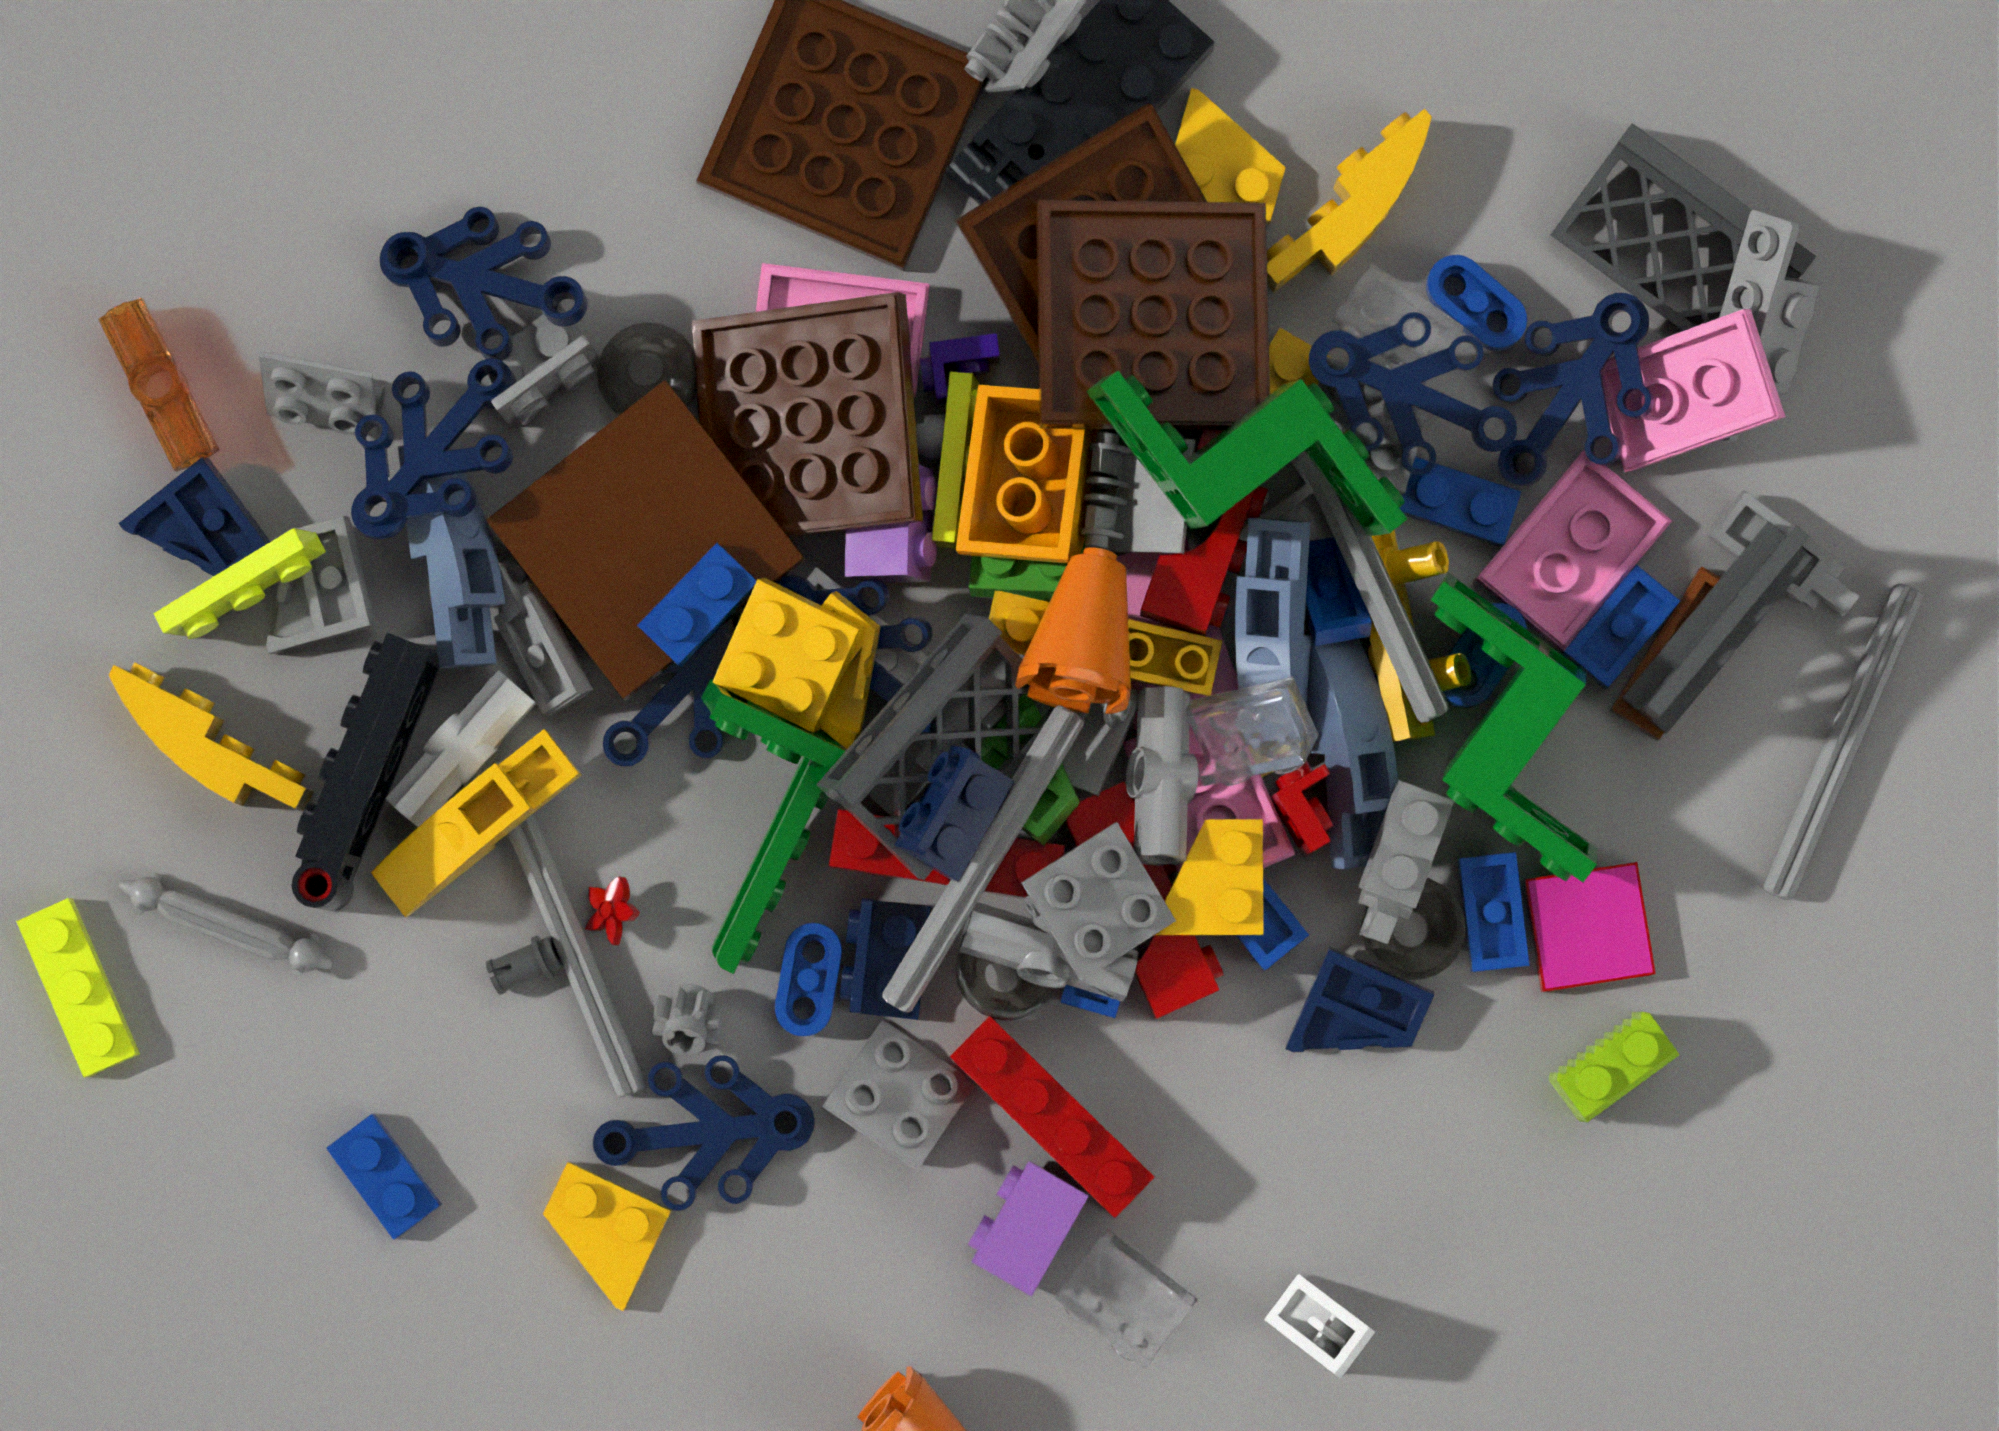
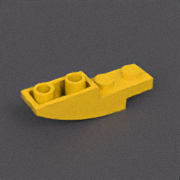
M1425 108L1413 118L1407 112H1404L1394 119L1380 133L1385 140L1369 153L1363 147H1360L1343 160L1336 168L1341 175L1336 179L1333 190L1343 203L1338 206L1331 199L1307 219V222L1312 226L1307 232L1296 240L1288 234L1267 250V285L1273 293L1317 258L1332 276L1373 236L1395 206L1409 181L1422 151L1432 116Z
M995 591L989 620L1002 632L1000 637L1018 655L1025 656L1049 602L1008 592ZM1128 619L1131 681L1159 687L1183 688L1184 692L1211 696L1223 640Z
M136 662L133 663L130 671L113 665L109 677L122 702L154 744L183 771L208 789L241 806H244L254 787L297 810L304 811L314 791L301 785L305 774L276 759L270 769L250 759L255 750L254 748L227 734L223 735L220 743L214 741L225 721L210 713L215 705L214 702L187 688H184L180 697L160 688L165 677Z
M543 729L500 764L494 763L404 839L370 873L404 917H408L496 848L494 844L582 776V774L546 729Z

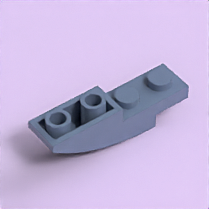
M404 445L398 446L400 468L405 463ZM461 473L423 479L411 494L438 492L440 486L452 478H460L466 481L473 491L474 489L466 474ZM458 490L451 494L448 503L450 505L461 503L465 497V491ZM477 496L474 509L463 517H453L447 513L407 519L411 559H427L439 668L484 667L496 664L490 607L504 605L505 597L493 539Z
M1260 517L1249 518L1246 569L1244 576H1237L1235 607L1238 692L1247 744L1304 749L1311 650V635L1304 634L1310 521Z
M1359 638L1315 646L1313 639H1311L1308 682L1311 753L1325 754V765L1331 773L1326 777L1328 816L1333 824V827L1329 828L1331 868L1350 869L1363 867L1367 864L1395 784L1399 780L1388 717L1377 680Z

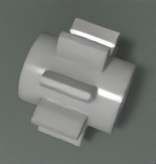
M694 984L680 985L673 990L671 998L663 995L657 997L652 1033L656 1036H662L664 1046L676 1054L687 1056L698 1054L704 1049L705 1041L716 1045L719 1043L724 1006L723 1004H713L714 998L712 994L701 986Z

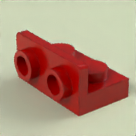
M1308 761L1279 777L1275 781L1279 791L1271 797L1279 817L1303 857L1329 843L1331 840L1326 831L1333 827L1327 812L1317 797L1307 801L1302 793L1324 780L1331 773L1325 764L1313 770Z

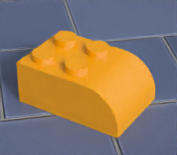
M978 385L956 552L959 555L1068 564L1069 559L1073 555L1080 554L1085 536L1080 535L1081 528H1085L1087 505H1090L1089 502L1084 501V494H1091V485L1086 484V477H1093V472L1091 471L1093 451L1089 450L1090 443H1096V434L1100 429L1040 428L1039 389Z

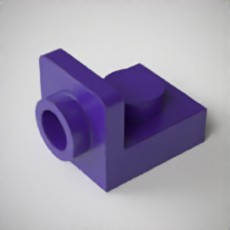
M997 333L929 342L931 357L920 358L924 392L935 391L937 404L947 403L944 370L955 369L956 372L972 373L974 376L989 373V364L1000 363Z

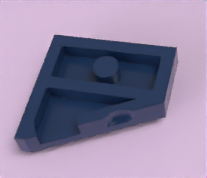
M201 457L118 523L124 531L132 535H138L162 547L163 551L199 566L202 571L212 576L219 574L271 542L212 461L207 457Z
M1329 946L1285 1049L1291 1052H1304L1307 1049L1339 1048V1050H1354L1368 1046H1382L1383 1048L1412 1047L1435 995L1434 991Z

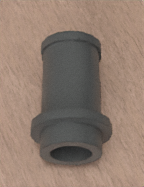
M534 936L531 938L530 945L494 960L486 961V968L489 974L494 973L495 976L490 977V980L497 993L501 995L506 993L507 990L543 975L547 979L555 977L554 971L563 968V964L550 936L543 939L539 936Z

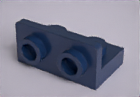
M951 745L948 752L940 754L932 764L928 773V781L930 783L920 801L912 804L903 815L899 825L901 834L895 846L948 879L958 882L1015 781L980 760V755L971 749Z
M862 898L861 910L850 909L846 943L857 944L854 967L843 966L840 1000L850 1001V1013L919 1020L921 997L913 1010L907 1013L886 1002L882 996L883 991L929 917L931 906Z

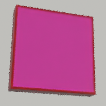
M1638 862L1594 868L1584 883L1571 875L1568 881H1564L1556 875L1523 880L1541 992L1656 975Z

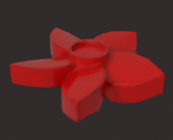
M621 876L611 881L606 889L589 887V901L598 911L591 916L584 929L601 931L606 928L609 942L611 945L619 946L622 937V921H635L640 914L633 904L627 902L630 898V888L626 877Z

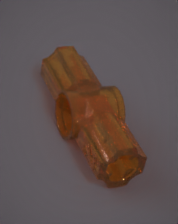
M139 298L124 302L108 310L98 320L129 380L128 384L131 393L140 402L174 471L178 472L189 468L201 457L210 459L220 449L189 389L187 377L178 368L145 300ZM161 371L169 372L172 383L168 393L163 397L150 398L146 390L150 377Z

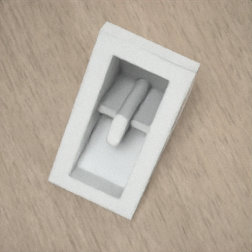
M1300 1274L1295 1277L1264 1319L1340 1379L1375 1333L1374 1330Z

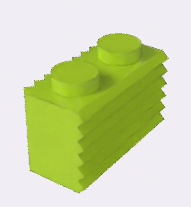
M1632 1012V1017L1630 1019H1623L1622 1025H1614L1613 1032H1605L1604 1039H1596L1595 1045L1586 1046V1052H1577L1576 1059H1568L1567 1066H1559L1558 1073L1550 1072L1549 1081L1578 1121L1586 1123L1678 1057L1679 1053L1650 1013Z

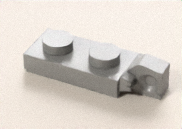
M1743 490L1708 537L1738 558L1768 521L1783 534L1794 526ZM1808 538L1801 548L1813 558L1784 593L1797 603H1803L1812 610L1819 601H1822L1840 615H1847L1860 596L1837 579L1844 568L1834 561L1836 557L1811 538Z
M515 558L500 562L498 566L501 572L505 604L498 606L499 614L493 618L542 715L548 717L557 714L591 692L593 688L548 600Z
M1397 780L1358 888L1362 889L1359 903L1369 906L1359 933L1360 935L1388 944L1398 917L1409 920L1413 908L1417 907L1454 804L1452 799Z

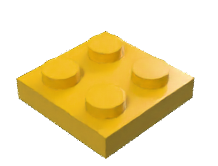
M766 578L757 579L712 683L812 733L819 731L865 627Z

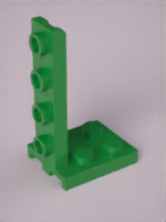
M711 678L701 699L711 712L709 718L716 722L715 726L742 740H746L750 732L762 737L760 741L768 746L767 751L794 764H798L801 756H803L712 944L711 950L720 968L734 974L739 962L748 963L758 946L761 932L755 929L764 910L773 912L782 897L786 881L780 879L789 859L797 861L807 845L811 830L805 828L814 807L820 810L823 809L829 799L816 784L846 750L840 748L841 744L825 731L819 729V731L812 733L712 683L713 679Z

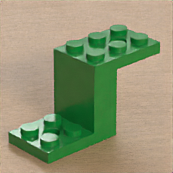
M1116 371L1102 378L1086 391L1190 529L1205 527L1211 524L1302 452L1306 453L1368 536L1390 534L1408 520L1400 510V507L1405 504L1400 492L1387 477L1382 476L1379 480L1375 477L1364 462L1370 457L1367 449L1351 430L1348 429L1344 433L1341 432L1329 416L1334 411L1331 401L1315 383L1307 387L1304 381L1299 379L1282 385L1188 459H1185L1182 455L1188 450V446L1177 430L1168 421L1160 425L1147 409V406L1153 403V401L1135 376L1131 374L1125 379L1119 371Z
M1448 572L1431 598V601L1438 605L1434 615L1460 634H1463L1468 627L1485 639L1481 649L1503 666L1510 668L1514 661L1521 666L1446 766L1442 779L1449 787L1446 794L1454 802L1471 813H1474L1480 807L1491 815L1496 821L1492 826L1493 829L1512 844L1521 847L1526 841L1535 847L1542 855L1539 862L1557 877L1568 881L1571 875L1584 883L1597 865L1598 848L1519 792L1511 784L1584 688L1587 672Z

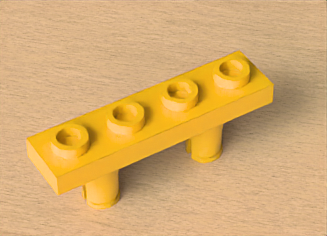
M1395 530L1390 534L1371 536L1414 629L1405 583L1447 573L1449 570L1447 551L1439 541L1399 550ZM1372 621L1371 645L1368 650V658L1373 672L1378 677L1393 742L1435 736L1433 720L1424 723L1417 720ZM1457 653L1428 660L1442 691L1470 684L1471 669L1464 654Z

